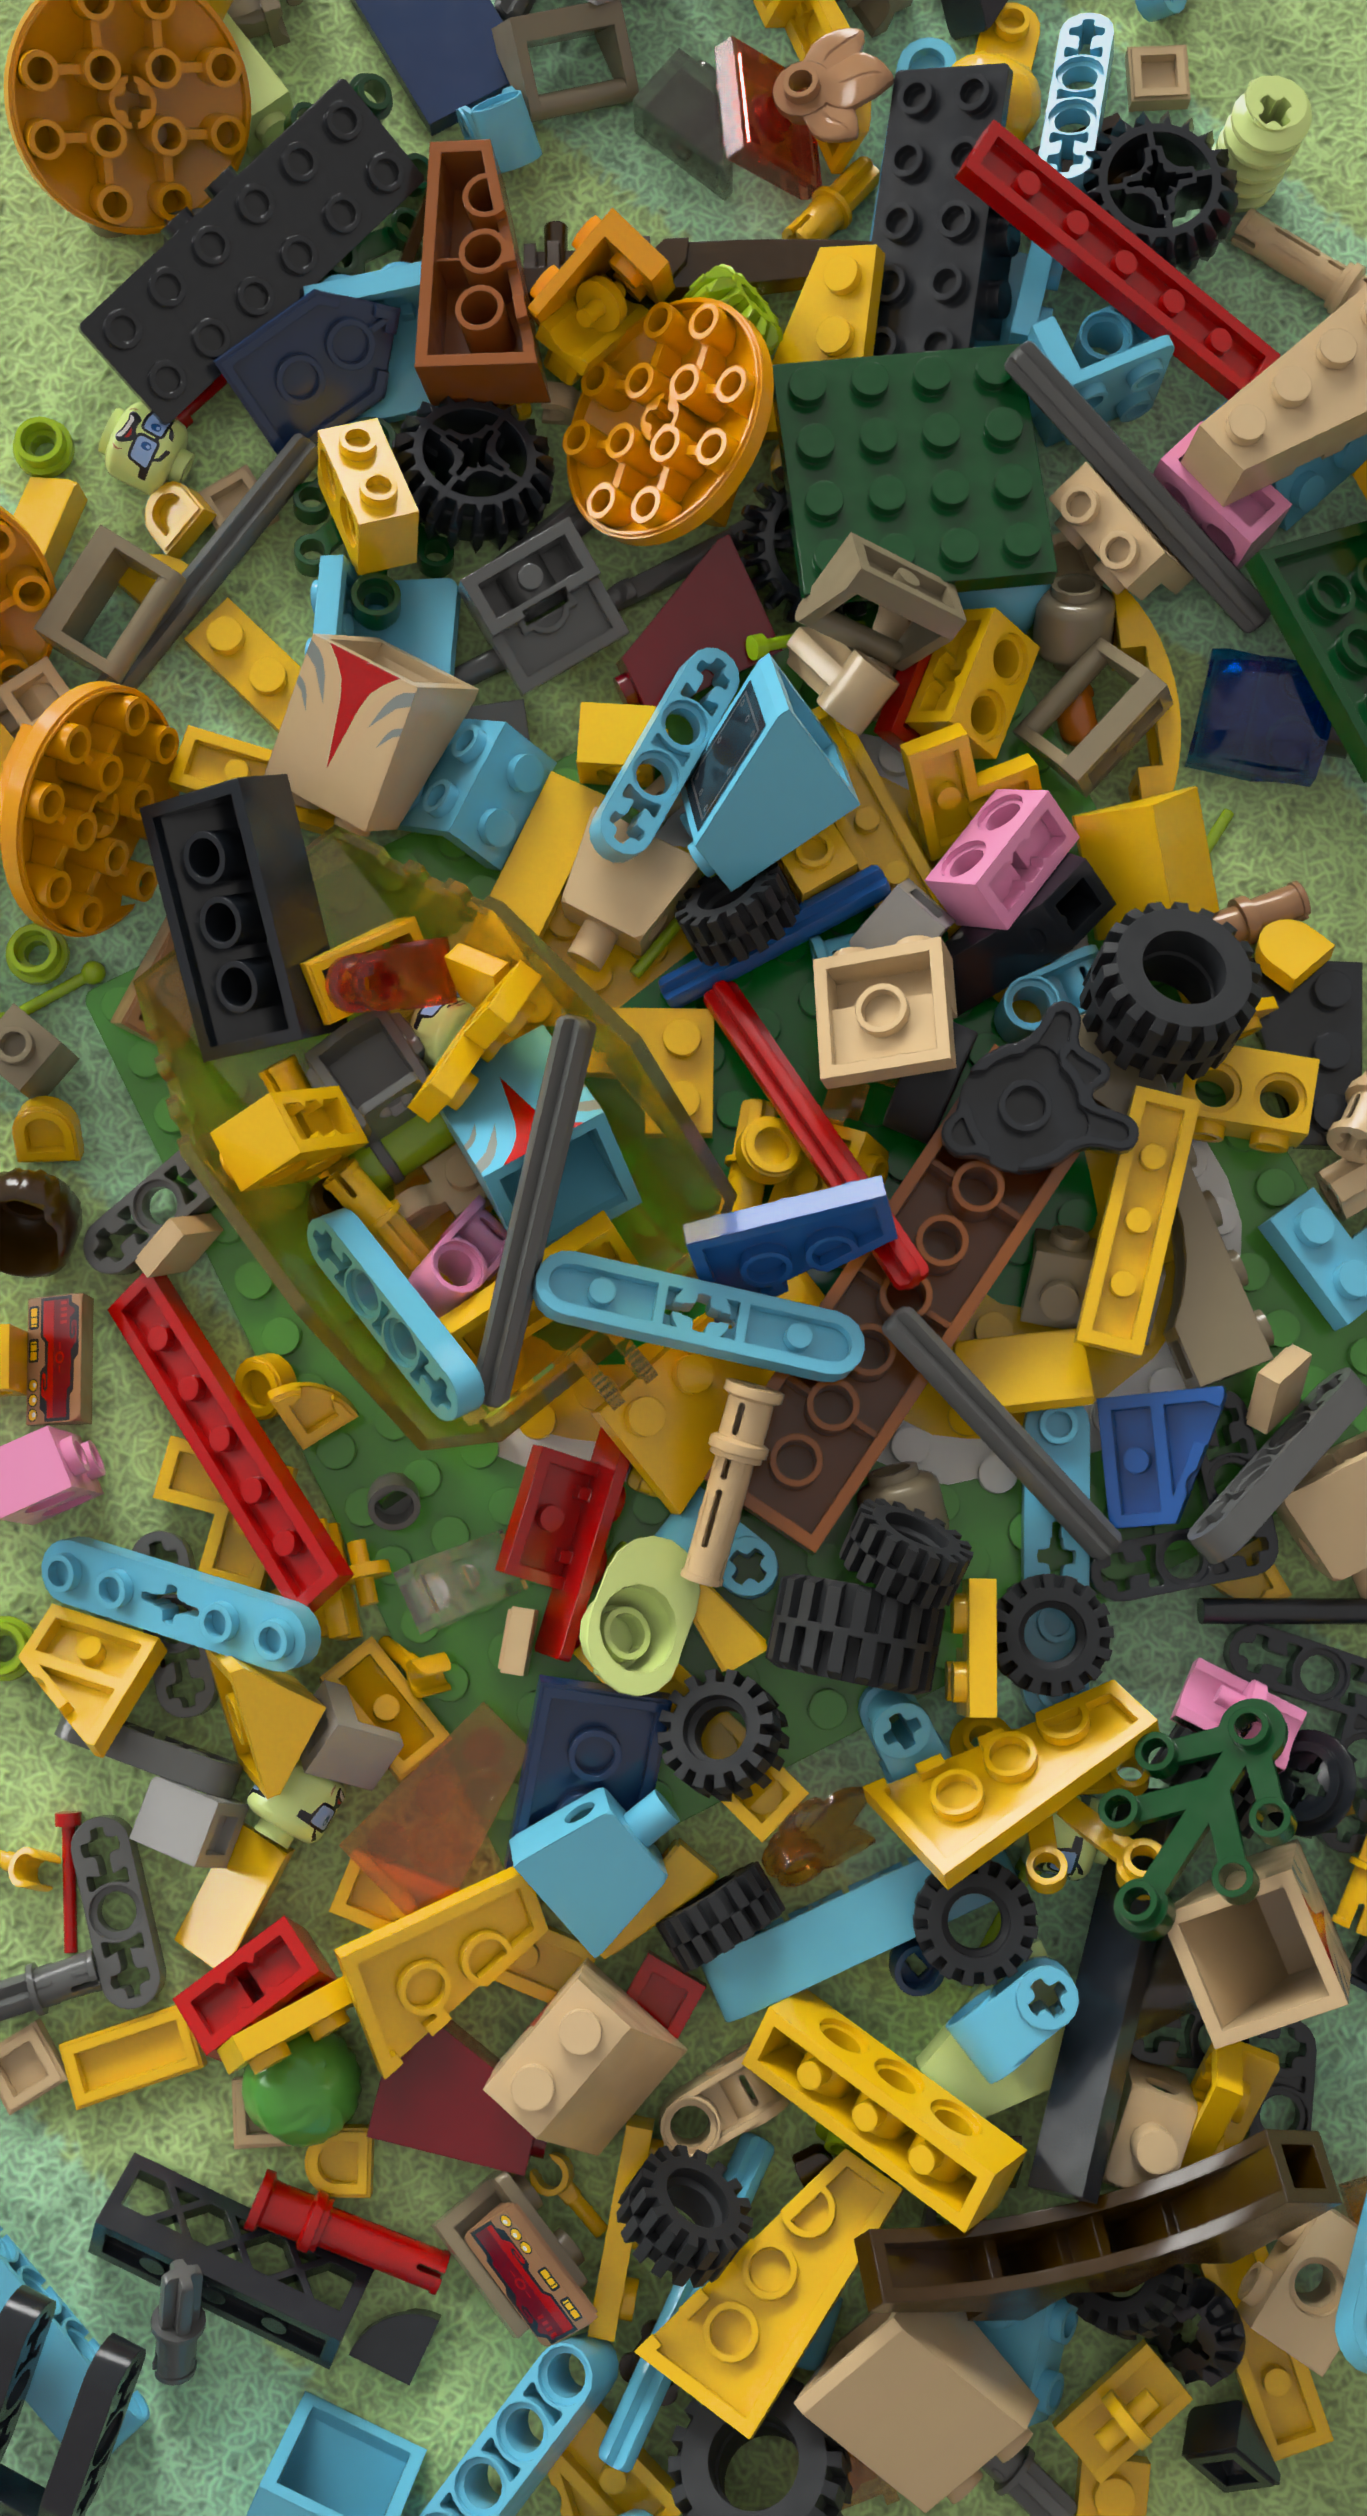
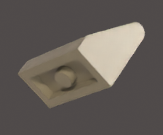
M613 0L598 6L588 2L511 17L492 28L500 63L510 86H513L515 90H521L532 122L633 102L639 98V87L621 0ZM595 35L613 79L538 95L528 48Z
M100 524L34 626V630L56 651L88 669L121 684L187 580L171 567ZM128 567L156 581L108 656L104 658L81 644V642L118 587V582Z
M850 532L814 582L810 595L802 599L795 613V620L853 649H857L865 655L898 671H904L951 642L967 622L955 585L944 582L939 576ZM858 594L912 621V623L899 641H896L835 611V609Z
M1099 637L1013 730V733L1086 798L1173 705L1168 685L1147 667ZM1109 665L1128 681L1132 687L1076 748L1067 755L1042 737V735L1098 674Z

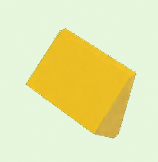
M1197 786L1072 816L1074 829L1080 836L1077 840L1079 856L1087 859L1116 902V905L1093 928L1096 940H1105L1116 922L1121 923L1126 913L1135 908L1143 912L1149 903L1161 902L1166 909H1170L1174 902L1188 903L1189 911L1199 913L1201 908L1213 913L1220 911Z
M205 1649L238 1763L267 1799L280 1795L326 1707L295 1677L285 1672L271 1671L240 1661L233 1656H225Z

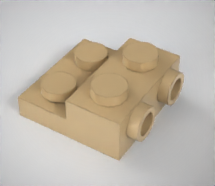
M1087 462L1048 498L1062 514L1054 522L1056 527L1076 549L1080 550L1086 543L1101 559L1093 567L1094 571L1116 595H1119L1126 588L1142 601L1160 584H1163L1176 595L1194 579L1101 475Z
M913 935L900 939L895 945L873 949L846 947L836 951L833 956L813 959L820 1080L826 1089L957 1068L953 1018H957L953 958L941 936L931 938L924 935Z

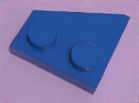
M1213 1386L1096 1398L1109 1521L1116 1529L1179 1524L1227 1400L1226 1387Z

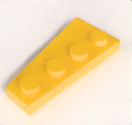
M807 1272L787 1280L789 1291L777 1296L778 1298L817 1307L825 1298L823 1292ZM705 1312L693 1323L692 1329L703 1332L709 1322H715L714 1318L708 1317ZM665 1347L591 1414L669 1512L681 1515L713 1465L715 1454L710 1452L711 1446L708 1442L710 1434L719 1431L729 1395L724 1389L726 1378H734L766 1386L775 1371Z
M1113 1679L1036 1712L1035 1722L1013 1731L1004 1732L1003 1728L1000 1727L977 1737L979 1745L946 1760H944L941 1753L916 1763L917 1772L889 1784H887L883 1777L862 1786L866 1802L942 1885L949 1890L1135 1755L1136 1744L1144 1735L1151 1732H1160L1158 1720Z
M845 2148L780 2210L781 2213L738 2251L717 2280L713 2283L709 2281L703 2288H699L678 2308L679 2311L655 2334H651L634 2352L746 2438L752 2440L859 2266L854 2239L868 2229H881L902 2196L903 2188Z

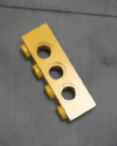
M807 1988L768 2007L741 2063L963 2233L969 2231L999 2207L1028 2151Z

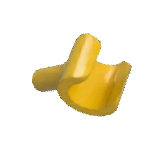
M385 1635L380 1638L378 1644L383 1651L406 1672L408 1684L414 1697L423 1698L451 1690V1685L446 1681L443 1672L451 1670V1662L445 1652L419 1658L415 1653L409 1652L390 1636Z
M23 1847L16 1853L0 1850V1868L8 1872L10 1881L16 1887L40 1892H49L53 1889L50 1885L40 1883L38 1868L44 1861L61 1864L60 1856L53 1852L31 1847Z
M550 2153L551 2159L562 2170L560 2184L558 2186L548 2185L544 2182L538 2170L534 2168L530 2171L531 2185L540 2195L547 2197L558 2195L565 2205L574 2211L594 2237H600L607 2230L608 2225L581 2195L580 2189L574 2184L575 2173L571 2160L562 2153Z

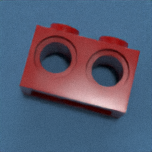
M284 1915L172 2000L206 2056L222 2062L217 2049L233 2035L338 1978L308 1931Z

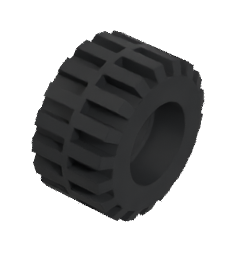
M1161 902L1147 904L1143 912L1136 908L1124 915L1121 923L1116 922L1113 925L1082 984L1084 989L1080 995V1008L1087 1011L1082 1019L1087 1032H1097L1098 1036L1094 1044L1102 1054L1111 1051L1117 1057L1114 1064L1126 1071L1130 1065L1140 1070L1139 1077L1153 1081L1156 1074L1163 1075L1166 1083H1180L1185 1073L1192 1080L1203 1077L1210 1067L1216 1069L1225 1060L1255 1014V1008L1261 1000L1263 990L1262 987L1257 985L1262 977L1260 964L1249 961L1254 951L1248 941L1239 942L1234 937L1238 930L1229 922H1225L1223 925L1212 919L1215 913L1201 908L1199 913L1189 911L1188 903L1174 902L1170 909H1166ZM1149 981L1161 982L1174 987L1191 1004L1169 999L1157 991Z
M792 1574L780 1579L765 1658L776 1667L905 1694H924L932 1690L946 1610H937L932 1605H930L929 1609L919 1608L913 1600H910L907 1605L897 1601V1595L887 1592L885 1596L875 1591L876 1588L810 1575Z
M793 2377L789 2378L753 2437L754 2439L769 2435L785 2438L795 2445L799 2455L797 2476L789 2492L775 2505L759 2511L738 2509L730 2504L725 2494V2476L728 2465L737 2450L750 2440L706 2406L701 2405L695 2398L692 2399L684 2410L691 2421L687 2428L676 2425L671 2439L678 2449L677 2456H668V2474L675 2481L676 2486L670 2490L675 2506L683 2516H843L841 2513L843 2503L851 2504L853 2487L848 2480V2473L852 2472L850 2456L845 2448L807 2419L795 2406L794 2401L805 2387L803 2383Z

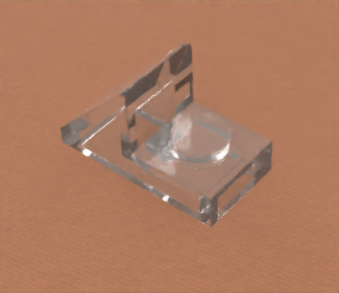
M503 1529L408 1564L393 1573L420 1635L435 1628L443 1629L529 1588L525 1579L495 1571L505 1538Z

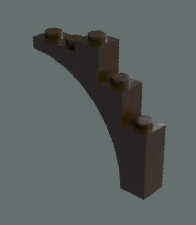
M1265 2129L1220 2153L1180 2170L1128 2188L1099 2195L1097 2204L1078 2201L1024 2214L981 2220L966 2233H963L953 2224L919 2228L868 2229L856 2237L854 2243L868 2313L966 2312L968 2321L1025 2320L1070 2293L1128 2292L1176 2264H1232L1342 2204L1319 2131Z

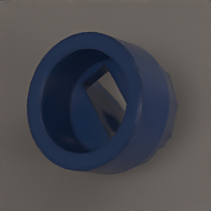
M916 1937L892 1948L889 1953L890 1974L899 1988L906 1994L925 1996L935 1991L942 1983L944 1976L934 1966L929 1964L919 1947ZM913 1953L927 1966L920 1975H917L906 1961Z

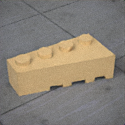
M1367 285L1198 426L1181 464L1222 507L1293 474L1297 467L1318 457H1321L1323 460L1342 451L1347 443L1367 434Z

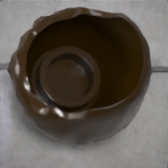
M15 1168L9 1172H0V1272L24 1278L48 1277L59 1272L67 1264L82 1229L80 1200L64 1181L46 1173L42 1169L33 1171Z

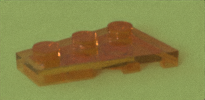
M483 1701L339 1846L406 1916L458 1892L523 1764L526 1743Z

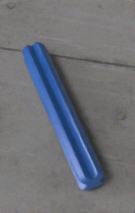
M870 865L799 903L800 914L795 915L797 921L793 927L783 928L786 935L779 941L769 940L767 942L769 948L759 953L755 949L749 952V959L741 962L736 957H733L730 965L720 966L718 962L713 966L705 965L704 961L700 962L696 958L662 976L658 981L660 991L671 1008H682L704 996L705 993L712 989L716 982L720 980L730 982L810 940V937L817 936L885 900L891 893L890 884L878 865Z

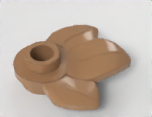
M843 28L819 38L812 44L803 61L791 64L778 75L773 86V99L777 110L782 116L794 124L806 125L814 138L827 143L849 142L857 140L859 135L858 118L855 110L877 98L894 84V77L881 60L862 52L865 43L863 30ZM805 87H809L808 89H806V90H804V91L796 92V91H798L799 89H802V88H805Z

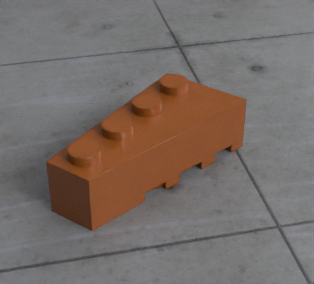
M491 140L430 142L414 365L429 402L433 406H439V403L449 396L455 402H462L467 398H471L476 402L482 403L493 401L494 404L551 403L539 342L535 338L536 328L534 319L528 309L530 300L506 187Z

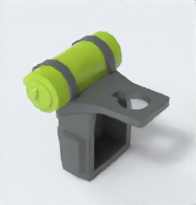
M378 1004L340 1026L305 1053V1061L309 1067L306 1078L312 1088L338 1085L341 1088L369 1141L368 1144L349 1155L348 1158L349 1160L355 1158L363 1171L383 1191L394 1183L398 1185L404 1181L407 1175L456 1143L440 1112L428 1123L407 1108L431 1073L423 1061L425 1048L420 1038L416 1036L410 1023L399 1012L391 1013L385 1006Z

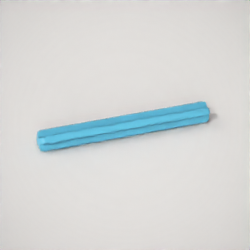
M751 2132L741 2135L727 2165L728 2169L723 2174L727 2182L737 2178L743 2187L737 2198H749L750 2204L756 2195L774 2154V2146L769 2141ZM690 2278L683 2287L673 2284L651 2334H655L679 2311L678 2308L699 2288L703 2287L693 2288ZM641 2357L599 2447V2458L604 2463L626 2473L633 2469L672 2382Z

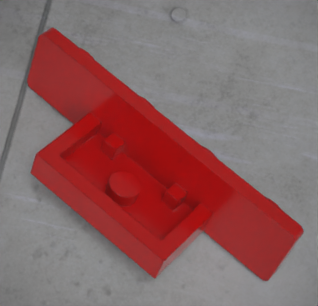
M600 1427L590 1461L533 1444L495 1567V1571L552 1587L534 1650L564 1662H570L574 1649L578 1648L581 1644L579 1639L581 1619L587 1609L593 1586L600 1581L605 1571L607 1553L604 1548L612 1522L616 1521L620 1516L626 1499V1490L623 1485L630 1462L602 1427Z

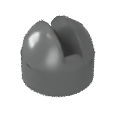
M389 1472L379 1476L371 1484L368 1491V1513L371 1520L380 1528L401 1530L410 1526L419 1516L421 1505L418 1488L403 1473ZM394 1491L384 1500L382 1504L378 1502L380 1499Z

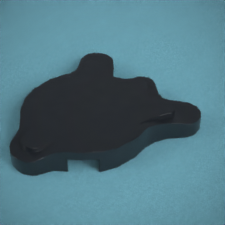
M1060 1001L1053 1003L1047 1008L1039 1027L1030 1036L1019 1042L998 1047L984 1055L971 1068L962 1086L956 1111L943 1124L941 1141L945 1150L955 1158L977 1159L1000 1171L1024 1175L1037 1174L1057 1167L1072 1155L1082 1151L1098 1150L1114 1154L1128 1153L1138 1141L1139 1128L1131 1117L1095 1103L1093 1093L1106 1085L1110 1077V1068L1105 1061L1087 1052L1080 1045L1081 1016L1078 1008L1069 1002Z

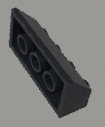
M288 775L237 777L139 808L203 1063L329 1034L347 1023L348 1020L345 1017L330 1025L323 1024L299 965L330 950ZM329 967L322 970L335 1004L343 1001L332 968Z

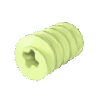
M1278 75L1261 76L1250 81L1245 93L1235 102L1232 113L1227 118L1224 129L1220 132L1217 143L1212 148V150L1228 149L1229 162L1225 168L1237 170V184L1234 192L1238 193L1236 213L1248 212L1251 208L1256 210L1269 201L1274 195L1278 184L1282 181L1285 171L1292 163L1293 156L1298 152L1302 140L1308 134L1312 122L1311 103L1305 91L1287 78Z

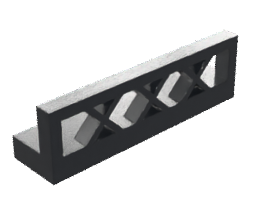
M134 2153L95 2221L88 2252L161 2287V2276L170 2270L171 2262L177 2259H184L187 2265L198 2264L203 2271L202 2308L318 2365L330 2369L374 2269L318 2246L314 2253L310 2251L303 2253L296 2250L295 2241L257 2227L253 2232L243 2229L251 2208L144 2156ZM137 2179H140L164 2192L169 2210L144 2216L123 2204ZM179 2199L187 2202L188 2204L181 2205ZM210 2213L223 2220L229 2239L206 2246L192 2239L186 2219ZM174 2224L176 2231L167 2226ZM239 2228H241V2229H243V2230H245V2231H247V2232H249V2233H246V2234L241 2235V2232H240V2229H239ZM266 2242L272 2243L283 2249L289 2269L269 2276L253 2269L246 2249ZM234 2253L236 2260L226 2255ZM300 2258L309 2262L302 2264ZM329 2271L352 2282L353 2284L341 2310L315 2299L307 2278ZM295 2282L297 2290L288 2286V2284Z

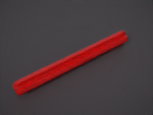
M720 980L716 982L712 989L704 994L706 1007L826 1186L831 1188L846 1182L867 1179L868 1176L738 985L733 981L726 982ZM893 1215L898 1238L870 1252L895 1289L911 1290L929 1275V1267Z

